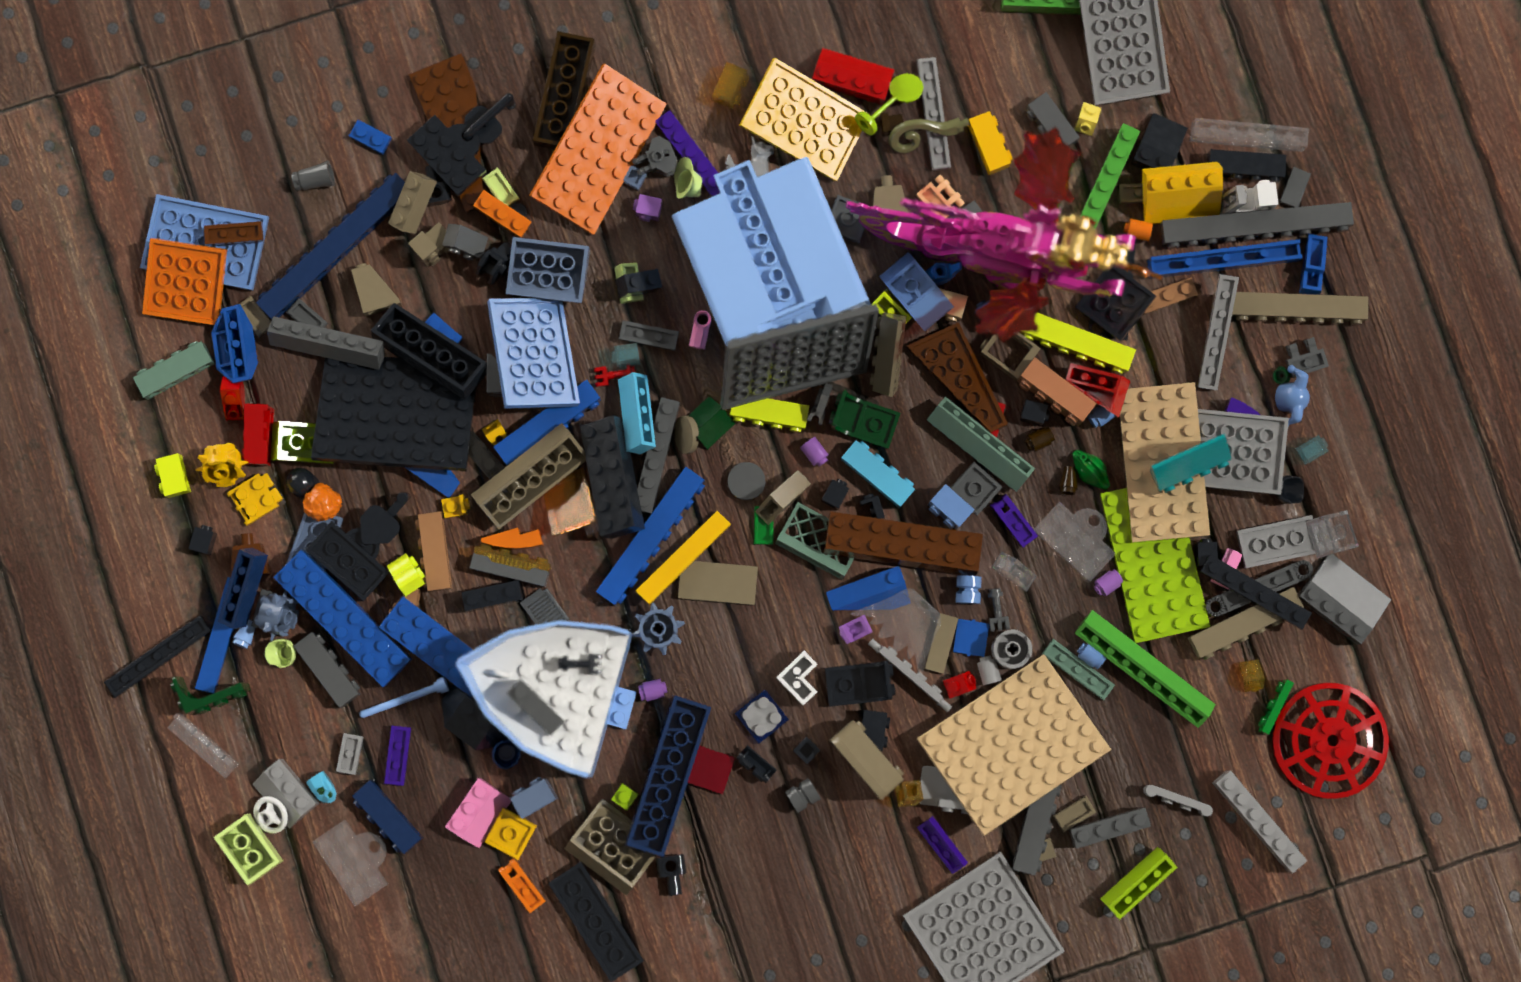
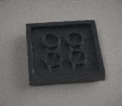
M1111 265V268L1104 270L1094 283L1102 284L1107 280H1122L1125 282L1122 296L1112 293V296L1104 295V297H1099L1096 294L1084 295L1075 308L1121 342L1155 300L1156 295L1117 266Z

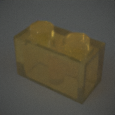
M726 62L712 94V101L732 109L735 104L738 105L742 97L740 91L742 87L746 88L750 78L747 76L748 70Z

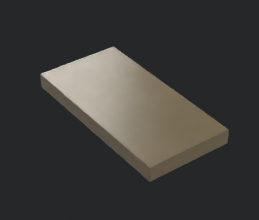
M694 561L680 575L678 598L755 605L758 567Z

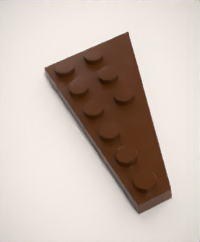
M959 322L907 345V348L990 433L1008 425Z

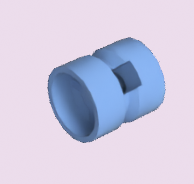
M957 576L956 587L959 588V591L956 592V603L981 604V593L978 589L981 588L982 577Z

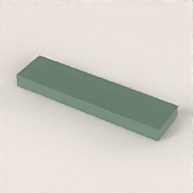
M1054 639L1051 640L1041 654H1044L1049 661L1103 701L1115 686V684Z

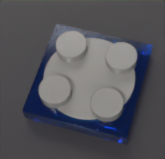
M766 690L762 691L735 713L758 744L789 720Z

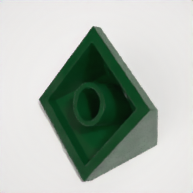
M710 396L688 415L695 420L698 426L699 436L696 438L707 450L735 425V422L727 412L722 410L721 406Z

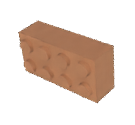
M1035 357L1017 380L1023 390L1027 392L1030 390L1035 394L1034 397L1039 402L1044 403L1045 401L1050 405V410L1058 415L1061 413L1066 417L1065 421L1072 426H1079L1097 404Z

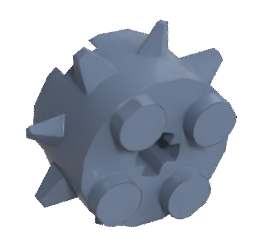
M286 590L282 596L276 593L269 594L268 596L264 595L260 600L261 606L259 613L255 617V625H258L262 631L271 633L270 641L274 639L275 635L281 637L288 636L287 632L289 629H294L298 621L299 611L296 610L295 606L297 601L293 598H288Z
M651 603L650 612H647L645 615L636 614L635 617L640 622L639 630L632 635L633 637H641L645 642L644 652L653 647L659 648L662 654L666 655L667 646L672 643L681 644L682 641L677 636L678 628L685 623L684 621L675 620L672 616L673 606L664 611L657 609L656 605ZM656 624H659L661 627L664 626L661 634L653 631V628H656Z

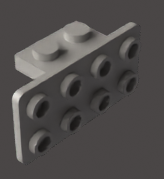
M923 766L918 802L923 805L942 807V811L947 812L961 809V813L968 814L937 768Z

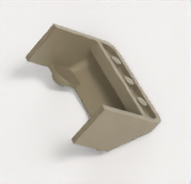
M852 720L835 734L829 742L838 749L877 795L876 797L882 800L904 780L902 777L904 773L897 765L893 767L864 733L866 728L859 720L857 722Z

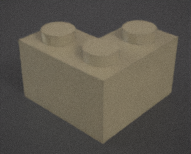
M440 222L426 234L421 231L408 243L413 252L427 267L438 263L443 253H449V248L442 246L446 229Z

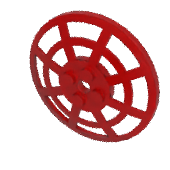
M1321 683L1300 690L1283 705L1274 723L1272 746L1279 768L1294 786L1312 796L1338 799L1362 791L1377 778L1387 758L1389 736L1383 715L1368 696L1348 685ZM1326 688L1343 690L1340 701L1325 700L1316 702L1311 692ZM1350 693L1363 699L1373 709L1375 714L1366 719L1357 708L1348 704ZM1304 696L1310 707L1300 714L1295 724L1284 721L1285 715L1291 706ZM1338 706L1339 708L1336 717L1326 718L1321 707ZM1346 710L1354 713L1361 722L1351 727L1344 720ZM1314 712L1318 722L1315 723L1312 729L1301 726L1305 718ZM1378 721L1383 732L1382 753L1372 750L1373 736L1370 726ZM1281 728L1293 731L1292 748L1294 756L1285 760L1282 757L1280 748ZM1365 729L1367 735V747L1356 744L1355 734ZM1299 734L1309 737L1308 743L1310 748L1300 752L1298 745ZM1330 735H1334L1337 738L1335 746L1328 744L1327 740ZM1353 752L1364 755L1361 762L1352 769L1347 759L1351 757ZM1314 755L1318 760L1322 761L1319 772L1311 768L1304 759ZM1369 758L1379 760L1378 767L1364 783L1359 785L1355 775L1364 768ZM1299 762L1306 772L1316 777L1313 788L1301 783L1290 772L1288 767ZM1340 763L1345 774L1336 776L1326 775L1330 764ZM1348 779L1352 788L1351 790L1339 793L1320 791L1324 780L1341 781Z

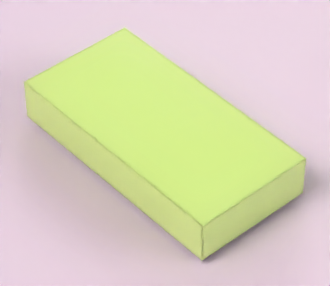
M498 168L482 178L495 198L506 205L511 206L519 200V197Z

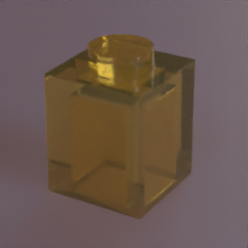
M920 780L901 782L895 788L898 807L916 806L923 800Z

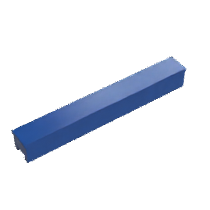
M1300 239L1153 256L1147 260L1149 278L1154 279L1299 262L1302 259L1299 245Z

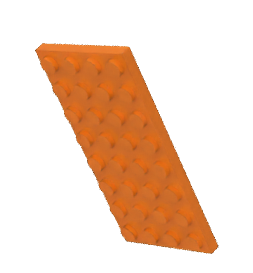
M602 64L529 196L591 235H594L622 186L623 179L630 166H633L632 160L638 157L656 124L655 121L660 117L667 104L610 66Z

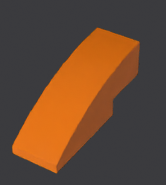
M514 528L481 538L483 544L503 549L520 550L544 546L539 530L521 534L519 528Z

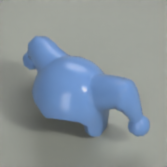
M1293 365L1288 366L1287 371L1296 375L1295 382L1280 384L1275 394L1277 408L1282 412L1291 413L1288 427L1302 420L1303 411L1310 400L1309 391L1306 388L1309 376L1306 372L1296 369Z

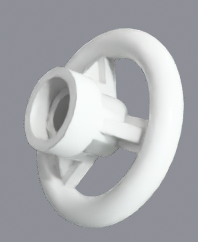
M271 796L262 797L256 802L253 814L259 827L265 832L272 834L281 832L288 822L287 810L282 802ZM267 802V808L259 813L261 805ZM274 804L280 809L282 819L276 815ZM272 823H276L277 825H279L275 828L268 827V825Z

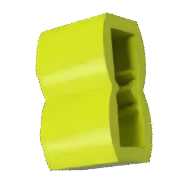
M407 553L387 565L396 584L405 596L425 584L423 580L425 577L424 573L419 567L416 568L419 564L413 556L409 557Z

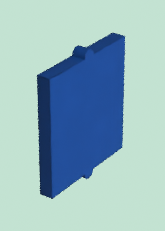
M958 619L953 652L966 654L967 656L984 657L989 624L976 622L975 619L972 621Z

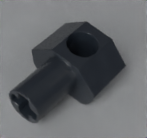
M426 166V176L437 181L433 192L436 190L441 191V195L438 198H433L431 195L427 206L442 205L452 201L450 187L444 181L441 182L440 176L431 166Z
M684 854L655 858L658 878L666 877L669 896L682 894L679 875L687 873ZM672 860L676 863L674 871L666 869L665 864L667 861Z

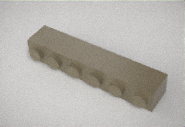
M1294 587L1279 593L1304 608ZM1256 604L1187 639L1197 659L1203 657L1206 660L1214 656V651L1218 649L1221 652L1232 647L1231 643L1235 641L1241 643L1249 639V634L1254 632L1255 635L1266 631V626L1272 624L1274 627L1282 623L1283 620Z

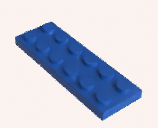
M402 596L379 625V628L472 697L473 694L459 671L456 662L462 656L473 651V649Z

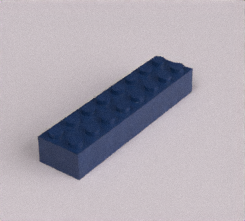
M676 695L672 696L625 845L664 857L711 707Z

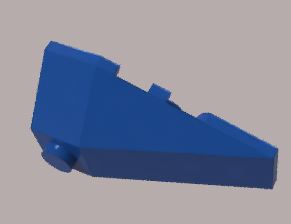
M404 467L448 498L452 496L460 484L451 470Z
M900 566L826 592L832 611L893 610L911 604Z

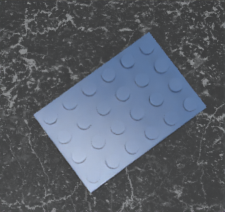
M156 194L140 268L147 270L150 238L206 246L204 237L205 225L261 221L263 223V239L265 240L269 217ZM264 242L209 246L227 249L224 276L225 286L250 291L254 290Z
M542 298L489 299L487 304L504 408L578 406L580 400L563 302Z

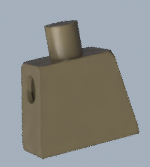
M891 175L882 176V186L874 188L873 206L909 213L906 207L900 205L902 198H905L902 186L893 185Z

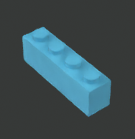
M632 372L618 379L626 452L642 454L656 447L647 375Z
M856 440L841 457V460L900 508L914 492V484L906 477L902 479L898 475L899 471L892 465L888 467L884 464V459L879 454H872L869 451L870 447L866 443Z

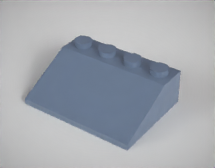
M513 237L506 294L582 303L590 247Z

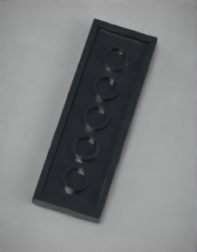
M582 862L548 883L610 982H613L644 961Z

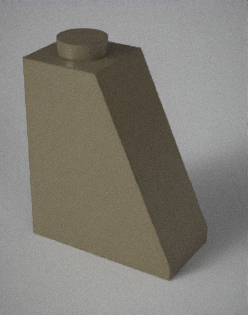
M359 264L355 266V269L351 270L365 316L387 311L393 303L400 307L403 306L400 299L370 264Z
M797 470L773 491L755 512L769 525L811 483Z

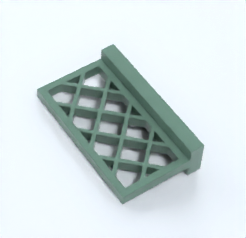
M797 502L775 544L843 580L854 558H848L849 561L845 566L838 561L837 556L823 554L820 546L825 545V542L819 543L816 533L827 531L828 518ZM797 510L805 511L808 519L798 521L796 517ZM817 519L823 521L825 528L814 530L812 521ZM809 522L812 531L802 534L799 524ZM796 525L799 535L792 537L785 532L788 527ZM813 534L816 544L806 545L803 537Z

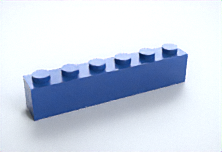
M588 380L577 386L580 400L578 406L548 407L493 446L507 466L561 423L568 428V424L573 420L577 422L582 419L584 412L589 409L592 411L600 405L601 398Z

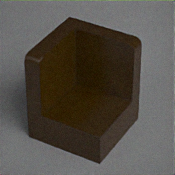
M888 112L881 113L882 135H890L897 125L904 122L903 115L889 116Z

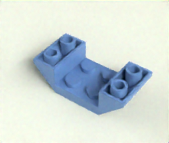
M909 252L879 276L924 331L954 308L952 303Z

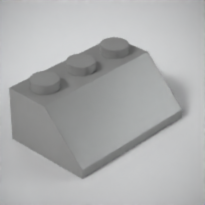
M278 759L253 783L254 787L263 797L271 796L282 802L287 810V827L289 829L320 804L284 759ZM274 804V811L282 819L280 809Z

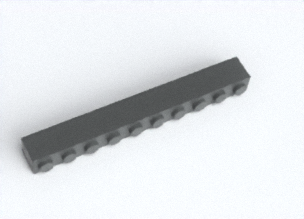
M1351 202L1162 220L1160 232L1162 246H1168V249L1178 248L1182 244H1186L1187 247H1193L1202 242H1205V245H1213L1217 241L1223 240L1224 243H1232L1236 239L1252 241L1254 237L1271 239L1274 235H1281L1282 238L1292 236L1294 233L1305 236L1314 231H1318V234L1329 233L1330 230L1337 229V232H1345L1354 225L1352 204Z

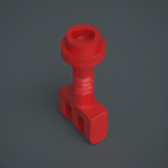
M627 365L625 370L608 372L606 366L593 368L594 372L602 373L594 376L595 380L602 379L603 381L595 383L596 387L609 386V379L622 378L632 372L636 373L635 366Z

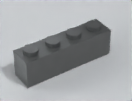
M311 632L295 644L294 648L339 708H343L361 694L359 692L360 686L354 679L351 681L347 676L349 672L343 664L339 665L335 660L338 657L331 648L329 650L324 645L326 641L322 635Z
M1140 807L1070 828L1069 834L1073 847L1077 849L1151 827L1146 808Z

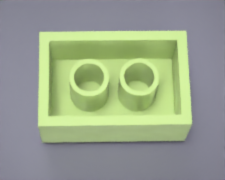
M245 814L214 837L247 885L253 884L283 862V859L251 814Z

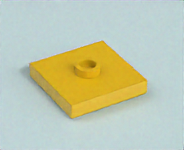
M503 807L484 842L519 860L537 825L525 818L521 819L519 815Z

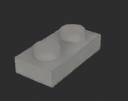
M343 734L336 772L356 775L363 736Z

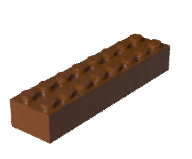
M830 511L823 554L976 576L979 572L983 534Z

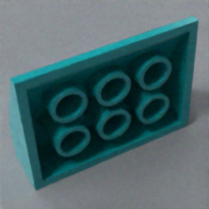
M1225 434L1152 465L1150 473L1159 492L1163 490L1165 493L1176 489L1174 485L1179 483L1186 485L1192 482L1193 477L1197 475L1204 477L1210 474V470L1215 467L1222 469L1228 466V462L1231 461L1232 457Z

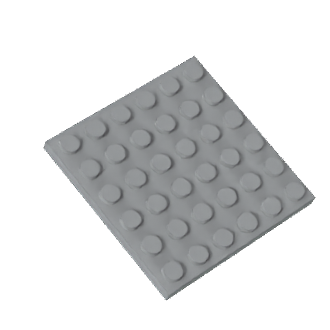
M1001 852L903 915L945 982H1019L1065 952Z

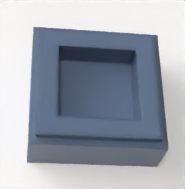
M630 166L623 179V183L639 191L647 177V173L638 176L637 171L639 169L635 166Z

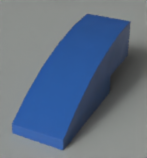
M1308 235L1299 294L1319 295L1321 293L1328 237Z

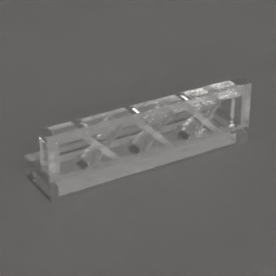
M176 713L173 716L174 720L167 728L224 778H227L240 764L182 713Z

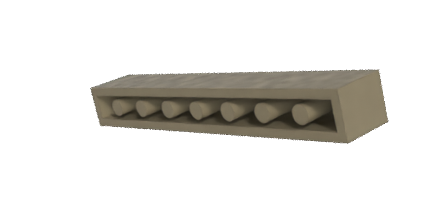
M1214 292L1213 295H1212V307H1213L1215 292ZM1236 292L1231 318H1236L1237 321H1248V318H1255V321L1258 322L1274 319V322L1293 320L1294 323H1305V320H1312L1314 324L1331 321V324L1350 322L1351 325H1362V322L1368 320V297Z

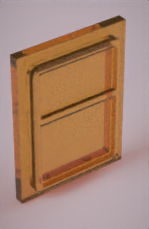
M584 468L571 472L544 494L553 537L596 522Z

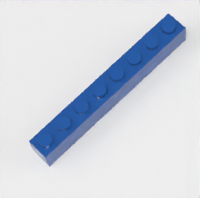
M685 466L645 522V529L637 533L596 591L599 595L615 606L617 603L622 604L627 597L625 594L629 587L632 589L637 583V575L640 572L644 573L648 568L649 563L647 561L651 556L655 557L661 548L658 546L662 540L665 542L672 534L670 529L673 525L677 526L683 518L681 516L685 509L688 511L693 505L694 501L692 499L695 494L700 495L705 488L703 484L705 480Z

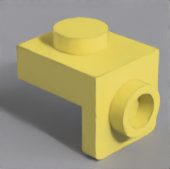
M1083 102L1075 131L1092 136L1101 108Z

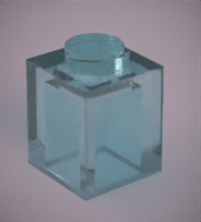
M637 343L614 346L615 351L611 352L612 361L617 363L618 368L626 367L627 365H640Z
M1319 435L1295 448L1305 465L1329 451L1326 440L1323 437L1320 438Z

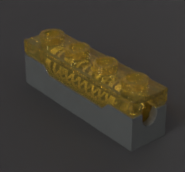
M482 543L480 547L475 546L470 569L546 587L549 571L552 566L547 563V559L537 557L536 560L529 559L527 554L518 553L516 556L510 554V550L503 548L495 551L491 550L492 546Z

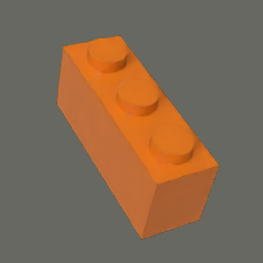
M485 190L482 191L473 205V208L518 238L523 237L532 221Z

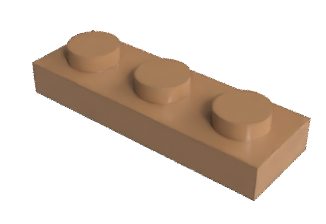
M1192 277L1151 291L1156 295V298L1143 314L1145 315L1198 296Z

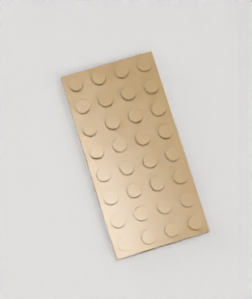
M1195 382L1128 389L1120 412L1132 543L1210 536L1205 478L1197 475L1193 477L1192 482L1186 485H1182V483L1174 485L1176 489L1165 493L1164 490L1159 492L1150 473L1152 465L1201 444Z

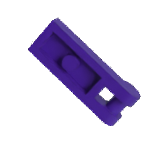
M1004 494L997 503L993 502L990 505L1022 548L1038 537L1007 494ZM1004 506L1010 509L1006 513L1001 510Z

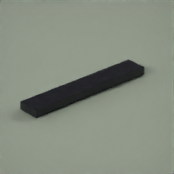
M199 615L104 681L105 685L114 698H117L212 632L203 617Z

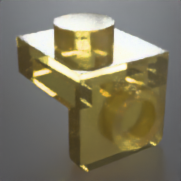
M1259 659L1241 662L1239 668L1244 680L1245 692H1256L1263 689L1265 677Z

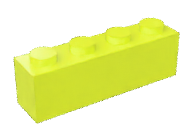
M767 398L731 408L730 417L736 422L744 423L745 420L752 421L753 425L763 426L766 423L771 424V428L782 429V427H788L792 432L801 433V430L806 429L809 405Z

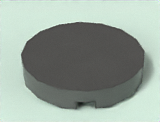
M742 462L735 465L728 476V487L731 493L741 500L757 498L763 492L766 484L762 469L751 462Z

